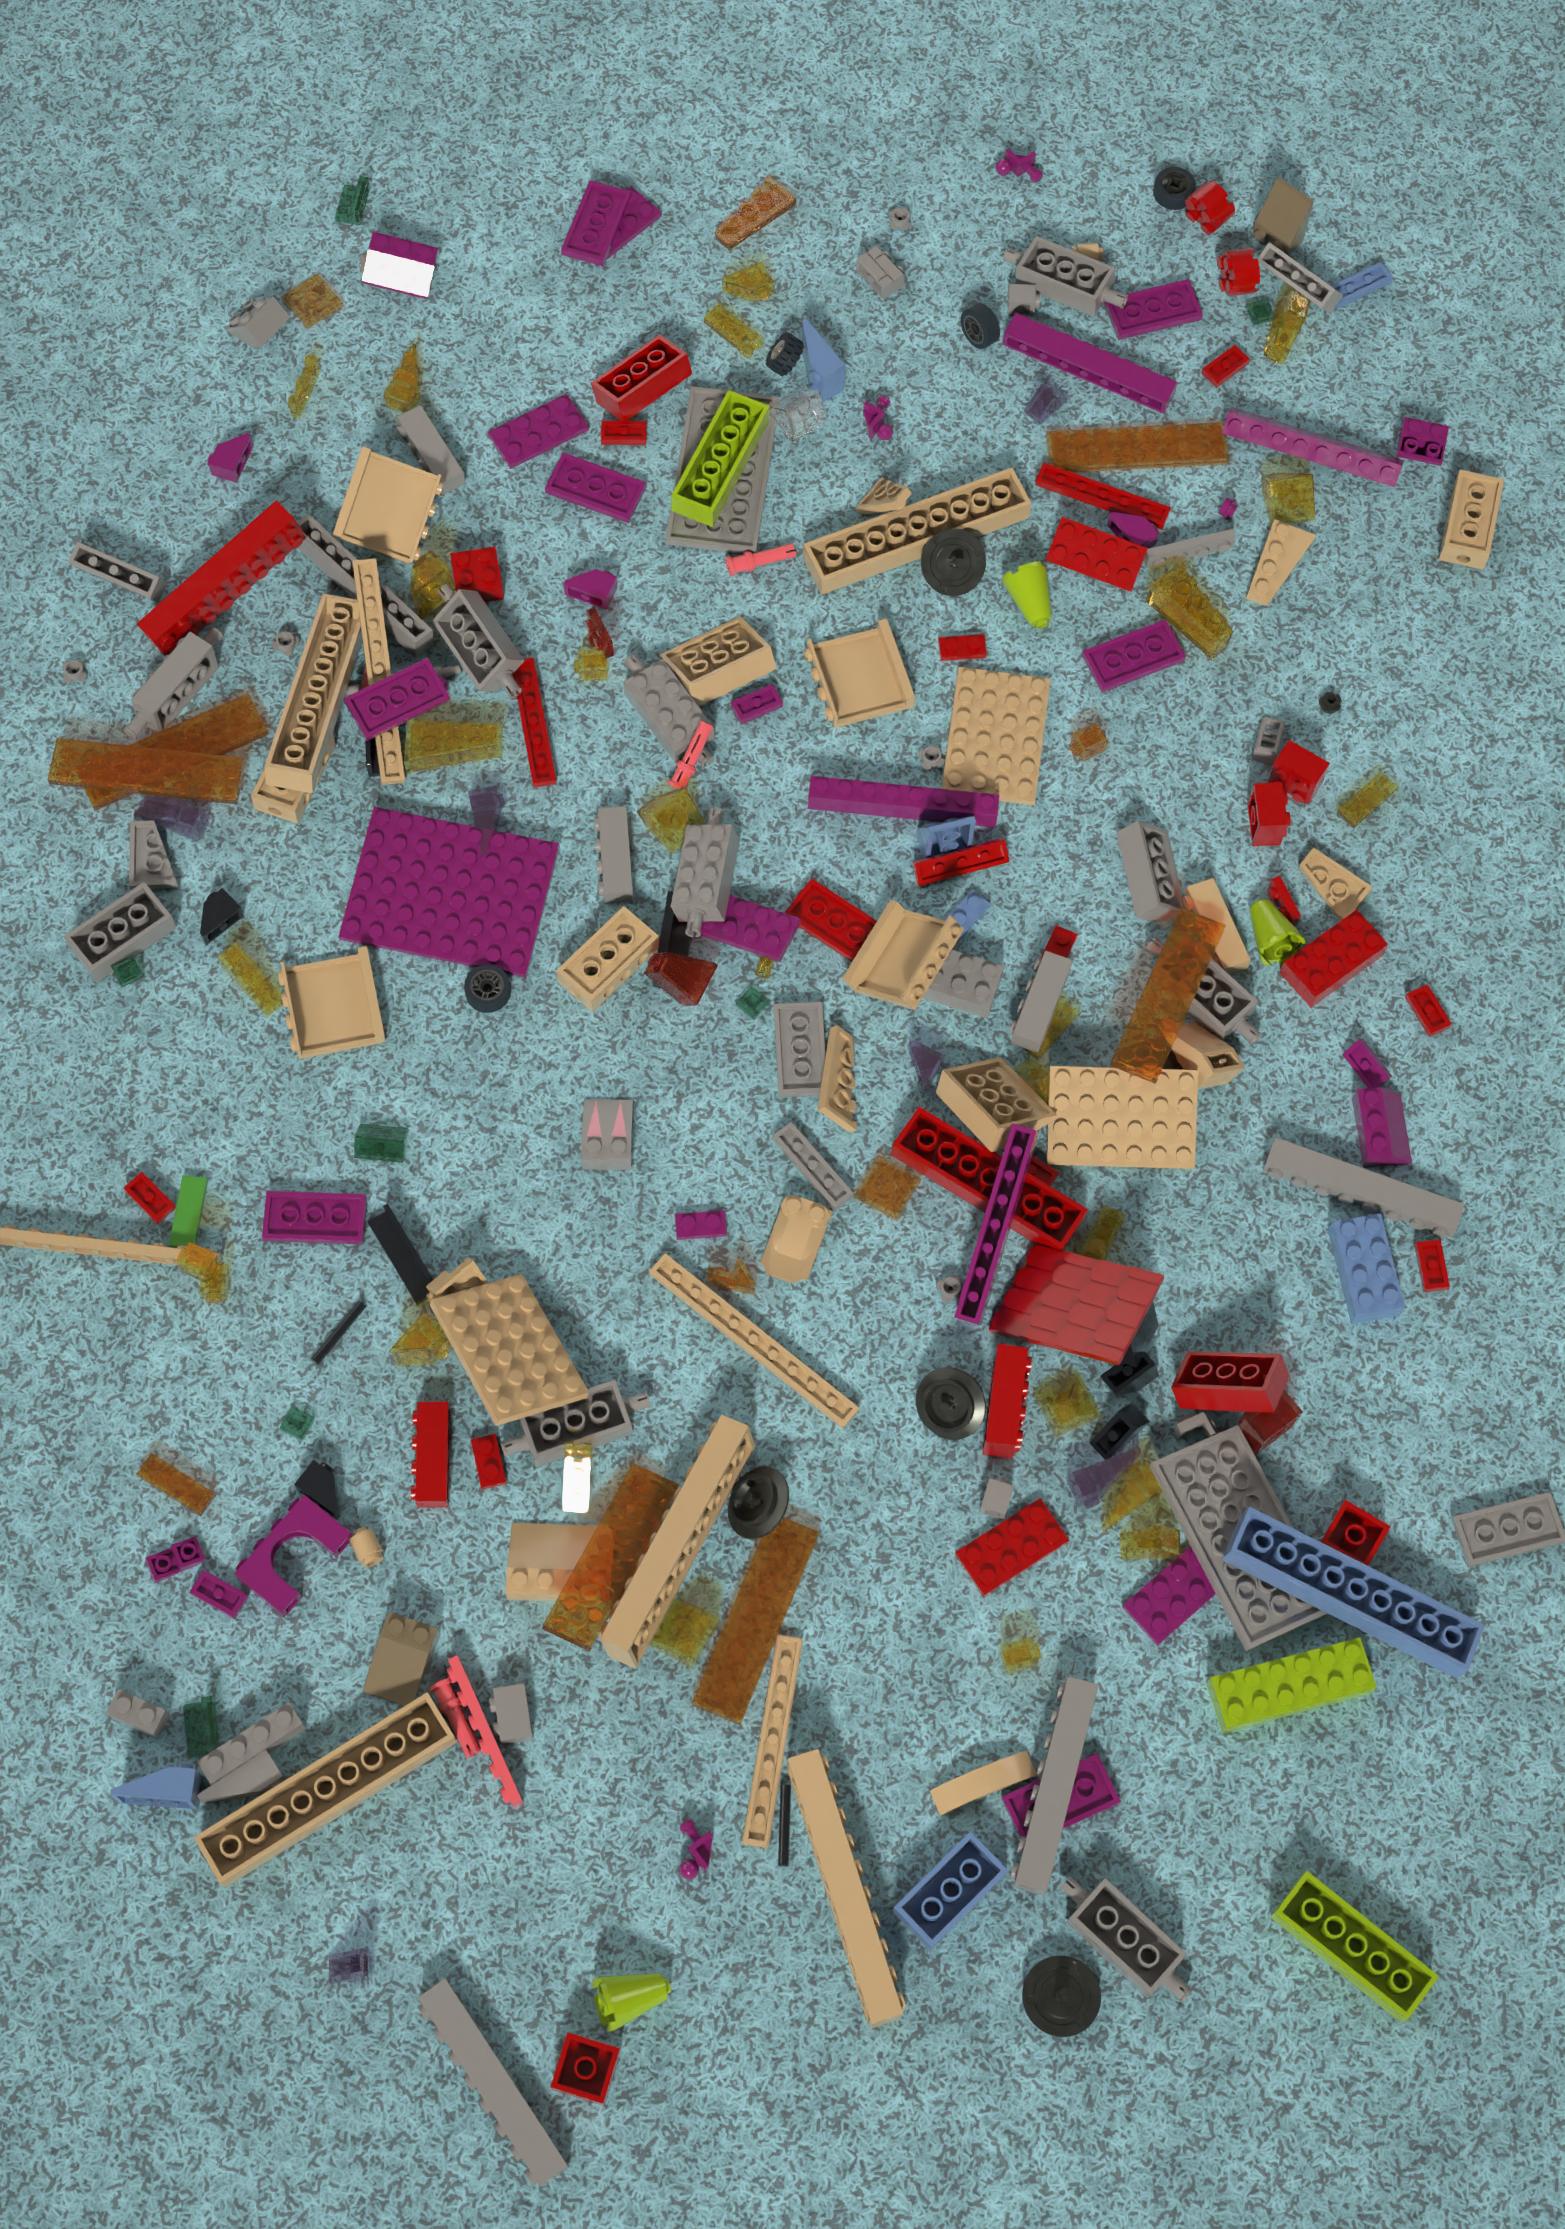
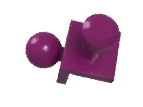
M1008 148L1005 152V159H1000L995 166L996 172L1002 176L1008 175L1010 171L1017 177L1027 172L1033 183L1039 182L1043 177V173L1039 169L1036 170L1034 168L1036 159L1034 151L1023 156L1015 155Z
M880 395L877 398L875 406L867 401L863 406V416L869 433L868 437L873 439L876 433L878 438L884 441L889 440L893 436L891 425L884 423L885 411L883 409L888 408L890 405V400L885 395Z
M687 1819L680 1825L681 1832L686 1833L693 1842L688 1847V1852L694 1860L686 1859L679 1866L680 1875L687 1880L694 1879L698 1875L699 1867L704 1873L708 1871L713 1835L710 1831L704 1836L700 1835L694 1826L696 1823L693 1819Z

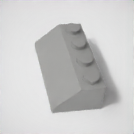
M1138 820L1117 831L1118 847L1122 854L1123 868L1126 872L1128 890L1131 893L1133 911L1136 917L1146 921H1155L1186 916L1187 911L1183 904L1182 890L1167 830Z

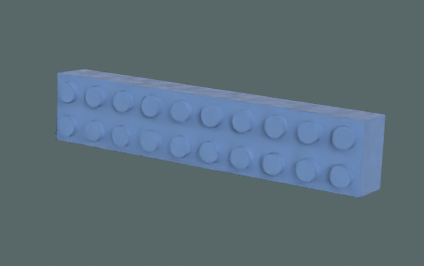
M1250 1506L1240 1515L1222 1557L1223 1561L1456 1679L1469 1670L1485 1627L1484 1624Z

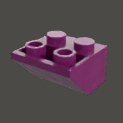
M1405 417L1399 433L1396 448L1397 457L1441 466L1449 426Z

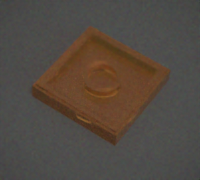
M318 274L281 296L283 302L307 329L344 307L343 302Z
M878 1155L854 1194V1198L897 1221L922 1179Z

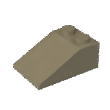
M1278 177L1255 221L1253 234L1260 242L1267 244L1270 242L1289 256L1304 240L1314 201Z
M388 1612L378 1638L363 1692L403 1706L414 1701L417 1698L440 1637L439 1629Z

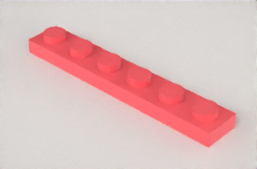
M458 1655L448 1659L451 1667L447 1668V1672L452 1683L458 1682L461 1691L457 1692L462 1706H469L472 1715L468 1716V1720L473 1731L477 1729L480 1731L482 1739L478 1740L484 1755L489 1753L493 1763L489 1764L494 1778L500 1777L504 1787L499 1789L505 1803L511 1802L513 1808L523 1804V1801Z

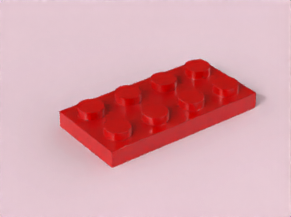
M1061 517L1046 561L1132 592L1148 548Z
M812 878L784 912L800 918L801 924L799 928L851 962H853L877 922Z
M1039 1498L956 1551L955 1556L984 1597L1067 1544L1069 1539L1044 1502Z

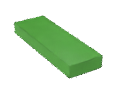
M182 1175L169 1247L187 1246L195 1250L207 1190V1178Z

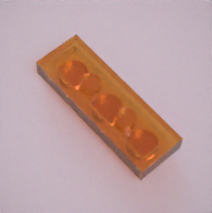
M152 1453L136 1473L139 1478L200 1517L216 1496L214 1492Z

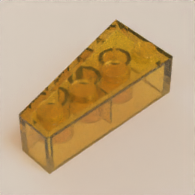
M1182 561L1151 585L1146 602L1212 660L1227 649L1233 630L1217 609L1214 610L1209 603L1210 598L1206 593L1203 594L1197 586L1198 582L1194 576L1188 574L1186 571L1187 567Z
M407 721L404 756L406 774L425 769L426 771L433 770L441 766L459 765V763L468 761L475 762L502 757V723Z

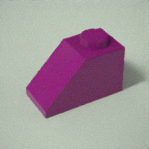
M246 433L216 446L214 453L209 455L207 462L211 475L237 483L254 447L251 434Z
M1117 512L1109 514L1107 526L1116 537L1148 549L1156 545L1159 535L1158 529L1145 517Z
M591 570L565 580L564 595L607 610L618 588L617 576L608 571Z

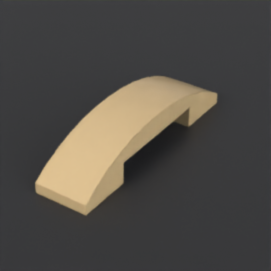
M1024 1751L952 1779L930 1790V1793L941 1816L1008 1786H1014L1037 1776L1028 1752Z

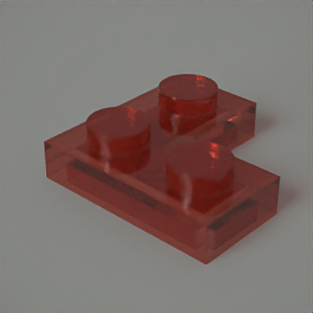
M595 607L586 610L587 620L584 622L589 633L586 637L590 647H595L598 655L604 654L605 658L614 656L613 641Z

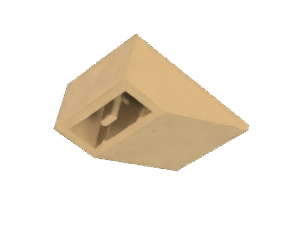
M1195 1022L1160 1028L1166 1042L1170 1045L1183 1069L1198 1070V1089L1228 1084L1245 1068L1233 1047Z

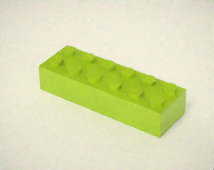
M727 391L671 495V511L710 527L714 526L769 423V405L733 391Z
M1360 1637L1210 1677L1206 1683L1222 1734L1372 1694L1377 1688Z
M1307 1870L1299 1877L1270 1916L1272 1920L1400 2023L1410 2018L1439 1978L1435 1972Z

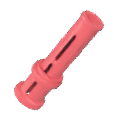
M793 543L753 554L746 551L740 556L732 558L726 556V567L730 577L735 576V573L746 570L752 572L757 566L795 558L796 551L786 553V551L793 550L795 547Z
M700 720L682 761L679 760L677 762V769L672 779L667 782L669 785L687 792L686 786L692 774L696 773V762L714 726Z
M446 1678L432 1685L429 1690L431 1693L434 1692L440 1705L439 1711L442 1714H446L466 1755L465 1757L468 1759L482 1750L479 1748L460 1708L462 1704L450 1685L452 1681L450 1678Z

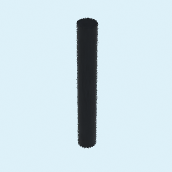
M359 1300L313 1355L311 1358L313 1362L317 1365L322 1362L367 1307L363 1302Z
M789 1784L780 1785L778 1866L780 1867L789 1866L791 1785Z

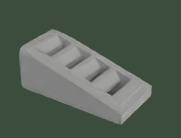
M1268 717L1262 718L1252 760L1274 765L1285 721ZM1265 726L1278 729L1279 731L1267 730ZM1263 734H1264V735H1268V736L1275 737V738H1277V739L1265 737V736H1263ZM1261 743L1269 744L1275 747L1261 745Z

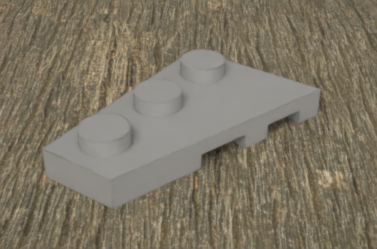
M154 820L130 821V890L143 882L150 889L179 888Z

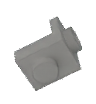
M1204 1412L1193 1417L1191 1414L1181 1417L1177 1420L1178 1424L1174 1428L1178 1439L1200 1429L1207 1439L1214 1436L1216 1431L1213 1420L1210 1417L1207 1418Z

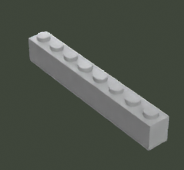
M308 514L297 522L307 537L298 549L351 599L357 600L353 571V560L357 559ZM379 580L385 631L416 659L433 646V630Z
M1275 1137L1271 1145L1263 1171L1267 1172L1271 1178H1284L1290 1180L1296 1187L1304 1188L1307 1186L1315 1189V1192L1319 1195L1338 1197V1200L1344 1204L1354 1203L1362 1206V1209L1367 1212L1375 1213L1377 1211L1383 1213L1389 1220L1408 1222L1412 1228L1418 1230L1425 1228L1433 1231V1234L1440 1238L1453 1237L1465 1205Z
M1070 1676L1067 1677L1065 1683L1060 1682L1056 1697L1061 1699L1059 1709H1053L1050 1723L1055 1724L1053 1733H1047L1044 1749L1048 1750L1046 1760H1040L1037 1771L1038 1775H1042L1040 1784H1034L1030 1800L1035 1801L1033 1811H1027L1024 1826L1028 1827L1026 1837L1021 1836L1017 1849L1018 1853H1022L1020 1863L1014 1862L1010 1878L1015 1880L1014 1888L1045 1896L1099 1684Z
M443 1979L419 1996L418 1999L421 2005L417 2008L426 2021L431 2018L436 2025V2028L432 2031L439 2042L442 2044L446 2041L451 2048V2051L447 2054L456 2067L461 2064L467 2074L463 2076V2079L471 2091L477 2088L482 2096L478 2099V2102L486 2114L492 2112L497 2119L493 2125L500 2136L503 2138L507 2135L512 2142V2145L508 2148L517 2162L523 2159L528 2168L524 2173L532 2185L538 2182L542 2188L569 2168L448 1981Z

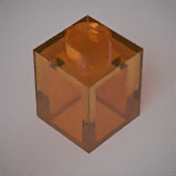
M1096 722L1073 733L1069 748L1074 757L1078 756L1080 761L1084 762L1105 752L1108 739Z

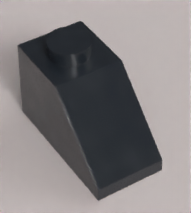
M223 888L218 892L211 893L203 904L200 935L206 946L244 917L241 907Z
M1144 1352L1137 1368L1121 1362L1120 1365H1114L1103 1373L1100 1378L1115 1396L1141 1390L1156 1379L1159 1373L1156 1364Z
M1131 1403L1119 1410L1091 1440L1090 1444L1107 1462L1135 1438L1150 1420L1134 1403Z
M313 1460L294 1485L297 1491L307 1496L316 1505L338 1520L341 1514L337 1481L333 1474L334 1470L325 1462L319 1464Z

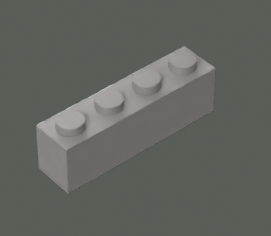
M1270 242L1257 258L1259 264L1329 314L1332 313L1344 296Z
M420 405L397 416L398 426L396 431L401 439L405 438L408 442L406 445L410 454L417 456L419 468L437 476L438 474L442 475L440 481L444 482L440 494L443 495L464 485L463 470L422 406Z
M79 542L76 543L68 561L69 564L77 569L157 603L160 601L168 583L154 574Z
M626 806L598 808V817H594L595 831L600 832V838H595L596 853L601 852V860H597L598 874L603 875V881H598L599 896L604 895L605 903L633 902Z
M1048 951L1044 952L1042 959L1037 958L1033 970L1037 972L1036 976L1028 981L1025 992L1029 994L1026 1000H1021L1017 1010L1020 1017L1018 1021L1013 1020L1009 1034L1013 1035L1011 1044L1039 1053L1071 971L1073 960Z
M287 1702L198 1760L197 1763L209 1783L213 1785L264 1750L271 1753L306 1730L291 1704Z

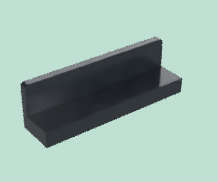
M668 891L653 984L657 988L681 991L684 984L691 937L685 934L688 922H679L671 908L673 892Z
M387 1203L383 1205L385 1212L367 1222L414 1302L418 1305L428 1299L426 1295L430 1292L426 1286L434 1279Z

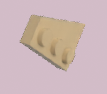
M881 477L855 509L861 515L878 512L885 513L891 510L898 511L907 504L906 500L912 493L907 486L898 483L893 484L892 481H886Z
M1314 847L1299 866V870L1340 921L1354 912L1372 890L1371 885Z

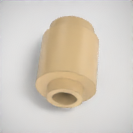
M1098 243L1071 246V250L1097 261H1103V247H1098Z
M362 1527L352 1533L353 1537L349 1540L359 1563H363L365 1568L372 1567L384 1559L382 1547L373 1529Z

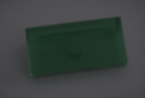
M359 176L357 186L344 185L335 221L355 225L361 224L370 192L368 177Z
M360 1124L355 1134L354 1158L403 1163L408 1128Z
M212 1696L201 1697V1702L185 1704L183 1710L188 1756L208 1755L220 1747L215 1700Z

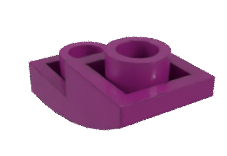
M196 1536L172 1544L170 1549L145 1558L154 1584L205 1561Z

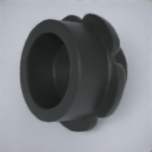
M1326 692L1319 699V705L1326 713L1331 714L1339 711L1341 708V697L1333 692Z

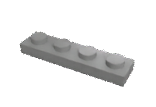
M1233 529L1150 548L1146 553L1144 563L1146 568H1160L1166 563L1174 561L1182 563L1188 558L1195 556L1202 558L1216 551L1223 553L1233 547L1236 535Z
M792 1122L772 1135V1140L834 1212L854 1197L851 1189Z

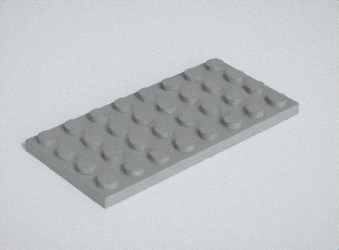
M691 386L674 489L728 390ZM733 391L769 405V423L714 526L710 527L675 513L670 509L665 545L744 554L746 551L752 554L757 552L780 397Z
M1239 1425L1158 1459L1149 1465L1245 1651L1251 1650L1328 1614L1222 1560L1238 1519L1249 1506L1293 1528Z

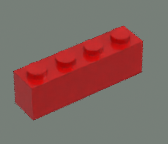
M417 1402V1410H413L412 1414L413 1426H417V1435H412V1450H416V1460H412L411 1472L412 1475H416V1485H411V1500H415L417 1508L448 1507L449 1402Z

